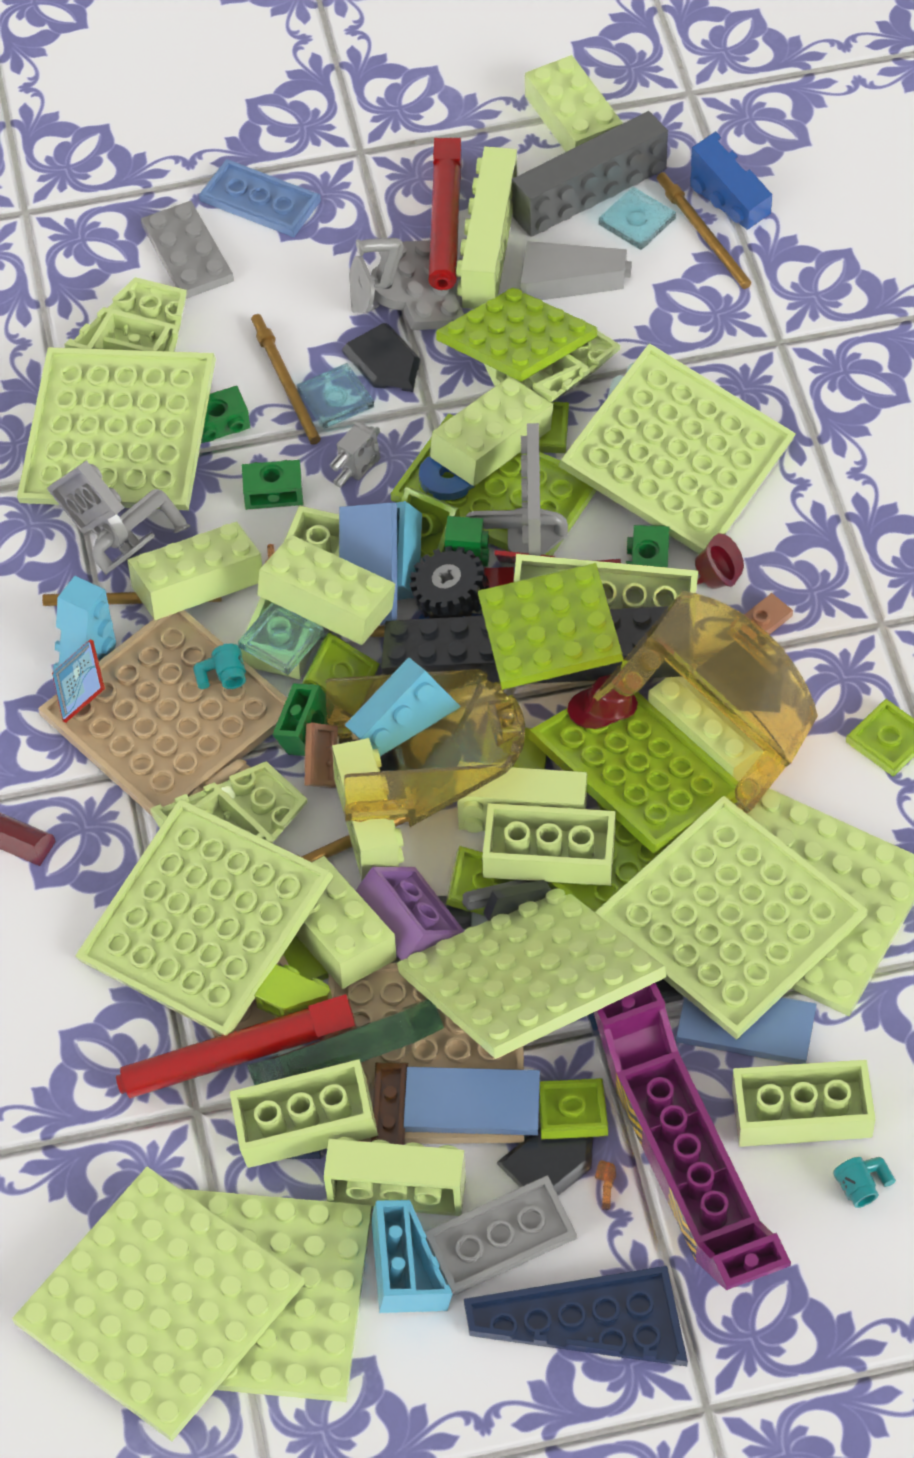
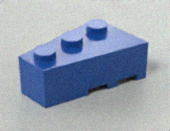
M715 131L692 147L690 186L696 193L708 199L714 207L721 209L730 216L735 223H739L746 230H749L771 214L773 194L750 169L745 171L736 161L738 155L733 150L728 152L719 142L721 136Z

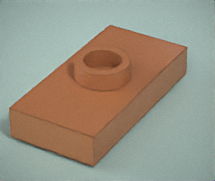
M770 593L729 626V633L737 640L741 638L753 649L793 616V610L773 593Z
M318 723L306 724L304 786L336 788L332 745H337L338 726Z

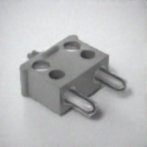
M356 421L354 426L336 444L338 456L331 462L330 467L334 471L342 469V472L333 481L337 487L341 488L350 477L359 481L380 460L377 436L380 433L379 427H368L362 422Z

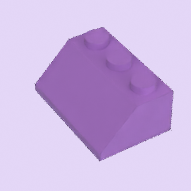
M372 867L355 890L395 934L396 956L400 960L407 959L413 953L424 951L441 940L449 939L464 932L463 928L416 867Z

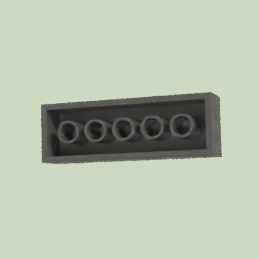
M647 111L513 178V218L530 237L547 231L562 221L569 220L572 216L590 209L608 198L616 196L632 186L638 185L645 179L661 173L667 169L668 130L650 111Z

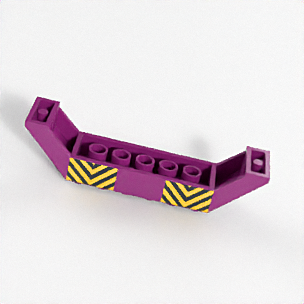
M653 983L595 1011L594 1016L616 1093L694 1260L725 1290H729L790 1267L791 1261L777 1232L773 1234L760 1221L678 1052L666 1012L665 1001L656 983Z

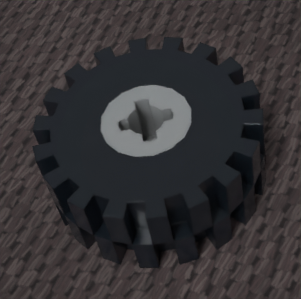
M452 546L445 547V552H440L438 548L433 550L434 555L432 557L428 554L422 557L423 564L416 563L414 566L416 572H411L410 575L412 581L410 582V588L417 606L425 618L428 616L429 619L472 616L471 612L473 610L478 613L482 609L478 591L490 587L481 560L478 556L475 557L474 552L468 550L466 553L465 549L459 546L456 551H453Z

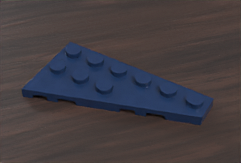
M667 1266L464 1299L469 1336L686 1367L688 1365Z

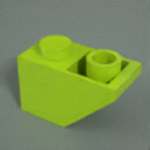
M277 964L254 995L257 1008L276 1017L307 1009L309 1005L332 999L331 989H329L325 982L317 978L307 979L301 976L300 972L289 965H283L282 967Z

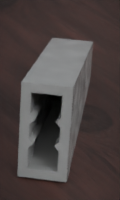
M527 241L520 288L522 293L541 300L624 289L625 278L631 277L632 261H627V249Z

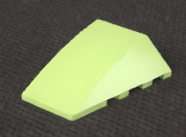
M135 277L112 298L113 303L108 308L103 307L97 313V318L90 325L86 323L79 330L80 334L74 340L70 338L64 346L65 348L175 352L187 290Z
M597 330V337L520 383L549 402H553L598 370L620 350V344ZM484 364L494 386L509 377Z
M266 761L229 776V780L218 785L215 782L204 786V790L189 797L187 794L175 798L174 803L164 807L159 804L150 808V811L159 828H161L179 799H182L273 843L307 804V798Z

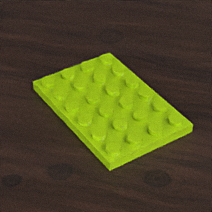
M448 413L440 425L445 423L454 415ZM432 437L390 493L391 501L401 502L406 487L433 497V494L425 493L419 483V468L423 461L430 456ZM539 452L540 508L562 514L567 520L569 533L597 490L560 468V460ZM518 453L476 484L474 488L472 487L468 490V494L464 497L440 501L458 508L460 517H466L472 511H509L522 508V502H528L522 501L521 455L526 454ZM445 472L441 477L452 478L455 475ZM508 528L484 529V531H489L490 544L509 551ZM562 541L559 542L545 555L553 556L558 547L560 546V544L562 543Z
M632 686V693L638 701V706L634 715L597 729L584 728L575 724L570 719L567 712L568 708L529 730L528 738L563 771L587 772L586 792L605 810L615 811V819L653 854L671 844L721 797L725 796L735 804L745 798L747 789Z

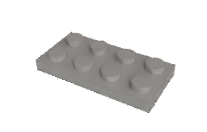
M191 200L141 218V225L174 285L177 288L187 290L186 299L234 281L230 267Z
M548 1175L425 1231L426 1239L439 1262V1267L447 1284L450 1286L453 1296L577 1239L573 1225Z

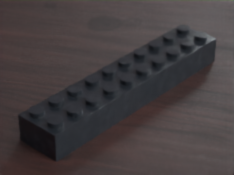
M689 606L610 609L623 661L529 684L596 681L604 675H615L621 678L629 677L630 679L691 676L692 627ZM484 616L385 621L381 669L382 673L388 677H391L409 657L422 667L442 688L501 685Z

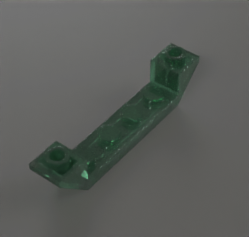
M425 999L403 1007L402 1011L288 1053L282 1055L277 1053L247 1064L254 1085L358 1059H360V1062L415 1043L443 1029L444 1026L437 1007L430 1000Z

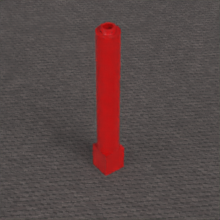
M434 138L428 281L437 290L451 289L455 286L457 280L459 201L462 168L461 138Z
M344 994L309 1005L307 1009L231 1032L227 1036L221 1035L120 1067L121 1074L116 1075V1081L120 1093H127L129 1099L315 1040L322 1041L348 1033L358 1028L349 999Z

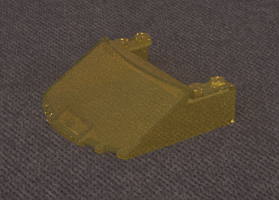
M682 591L593 697L598 701L612 689L624 696L636 694L665 660L763 750L762 754L735 787V797L739 803L737 807L747 814L755 807L782 771L792 763L817 719L818 713L801 673L782 647L764 629L727 604L701 594Z
M480 669L427 672L461 707L393 748L397 771L346 774L344 776L345 821L364 822L370 819L395 820L400 817H407L409 827H412L506 774L518 760L525 742L524 715L515 697L504 693V689L502 690L499 681L493 684L487 680V673ZM391 675L326 679L327 725L338 726L337 737L347 738L352 735V732L345 724Z

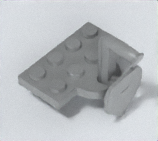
M397 238L356 240L360 256L354 257L349 272L351 310L353 313H369L380 305L390 309L403 310L411 330L440 329L449 322L464 315L453 288L437 290L429 284L430 240L405 242ZM368 252H379L381 257L380 263L372 270L370 275L362 256Z
M527 423V436H521V454H526L521 455L522 501L528 502H522V508L515 510L472 511L466 517L483 518L484 529L508 528V550L510 552L541 556L549 552L567 536L568 524L562 514L540 508L539 423Z
M87 460L46 488L83 534L92 530L97 535L92 553L96 564L105 575L132 556L155 536L151 532L138 540L131 530L157 508L160 507L175 528L174 533L190 528V524H187L181 512L169 497L159 489L150 491L119 517L117 514L124 509V506L120 503L122 501L120 495L113 488H108L102 480L103 476L100 470L95 465L89 464ZM109 547L119 548L122 554L111 561L105 554V551Z

